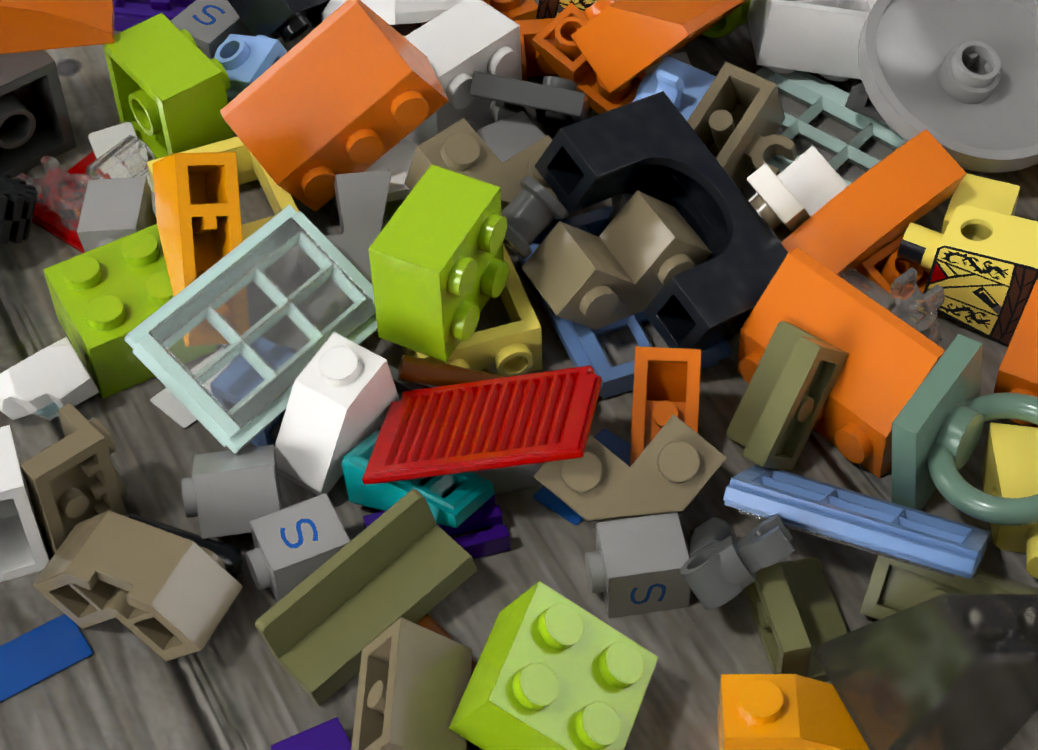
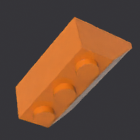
M347 0L222 108L220 112L225 122L274 182L316 212L335 196V175L364 172L449 100L424 53L361 0Z
M598 0L583 12L588 22L570 36L609 93H612L662 61L666 55L670 56L692 42L748 0Z
M796 247L787 254L740 329L737 372L742 375L749 385L777 324L781 321L791 323L849 353L813 429L837 446L846 459L853 463L861 464L880 479L892 469V422L946 350Z

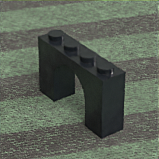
M664 91L560 128L535 164V168L569 214L617 195L635 194L636 191H640L674 206L712 252L704 263L671 277L643 311L669 348L701 349L702 352L739 334L740 329L788 254L787 250Z

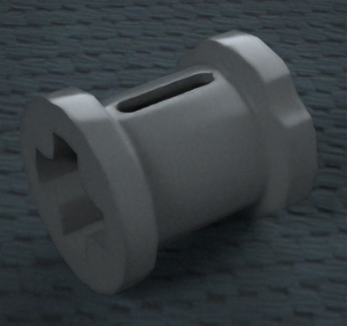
M525 175L520 181L522 187L520 192L502 211V216L507 219V231L503 243L523 259H526L532 253L530 245L554 218L562 220L568 213L565 207L545 187L528 175Z

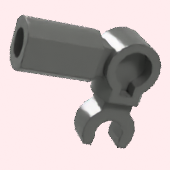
M778 513L759 523L739 540L734 529L726 521L713 517L690 531L689 560L681 567L680 574L706 610L718 608L736 597L745 587L755 582L756 571L774 565L793 553L795 549L790 542L793 539V535Z

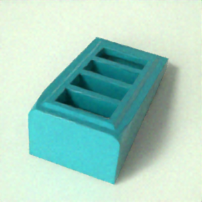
M380 430L373 432L348 452L342 460L349 502L387 511L408 492L416 489L425 497L436 523L453 528L460 526L495 494L493 482L473 472L364 485L362 478ZM444 494H449L446 498L442 497Z

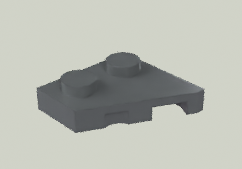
M474 71L469 93L471 96L496 101L495 106L511 112L518 113L524 111L532 121L566 127L590 118L592 113L586 93L577 90L578 83L575 81L554 76H544L543 83L537 84Z

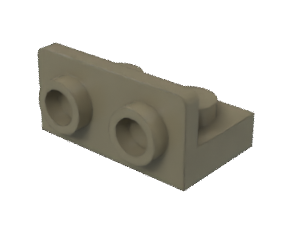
M71 403L57 410L65 438L44 448L38 454L20 464L47 551L52 557L76 524L108 510L123 516L126 515L122 498L127 495V488L120 474L113 467L110 454L116 450L114 441L99 419L93 417L87 420Z

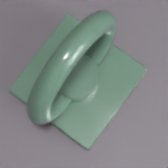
M958 333L892 422V502L921 511L934 491L938 489L940 494L954 507L981 521L1011 526L1038 523V494L1022 498H1005L990 495L970 485L958 471L974 453L983 431L984 422L998 419H1016L1038 425L1037 396L1010 392L980 396L983 343Z

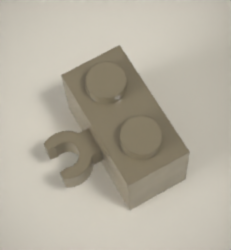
M725 62L687 122L739 190L753 168L756 171L764 163L767 164L771 157L781 155L795 161L798 156L794 142L786 136L776 134L785 120L777 84ZM767 164L776 176L780 173L778 168Z

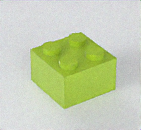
M160 13L114 35V43L103 44L120 124L125 122L132 124L141 148L152 160L234 137V131L225 122L220 112L228 104L226 91L230 89L228 74L216 58L209 59L197 47L194 38L186 29L179 30L165 15Z
M433 164L430 165L368 248L379 338L447 362L460 341H468L476 330L481 310L490 297L497 298L501 294L509 274V264L504 261L503 240L507 231V219L502 216L501 187Z
M157 224L43 269L57 318L103 399L156 377L132 353L133 348L124 339L129 332L174 297ZM183 338L168 349L182 365L218 351L216 345L185 347Z
M539 581L499 612L448 729L482 750H624L658 656Z

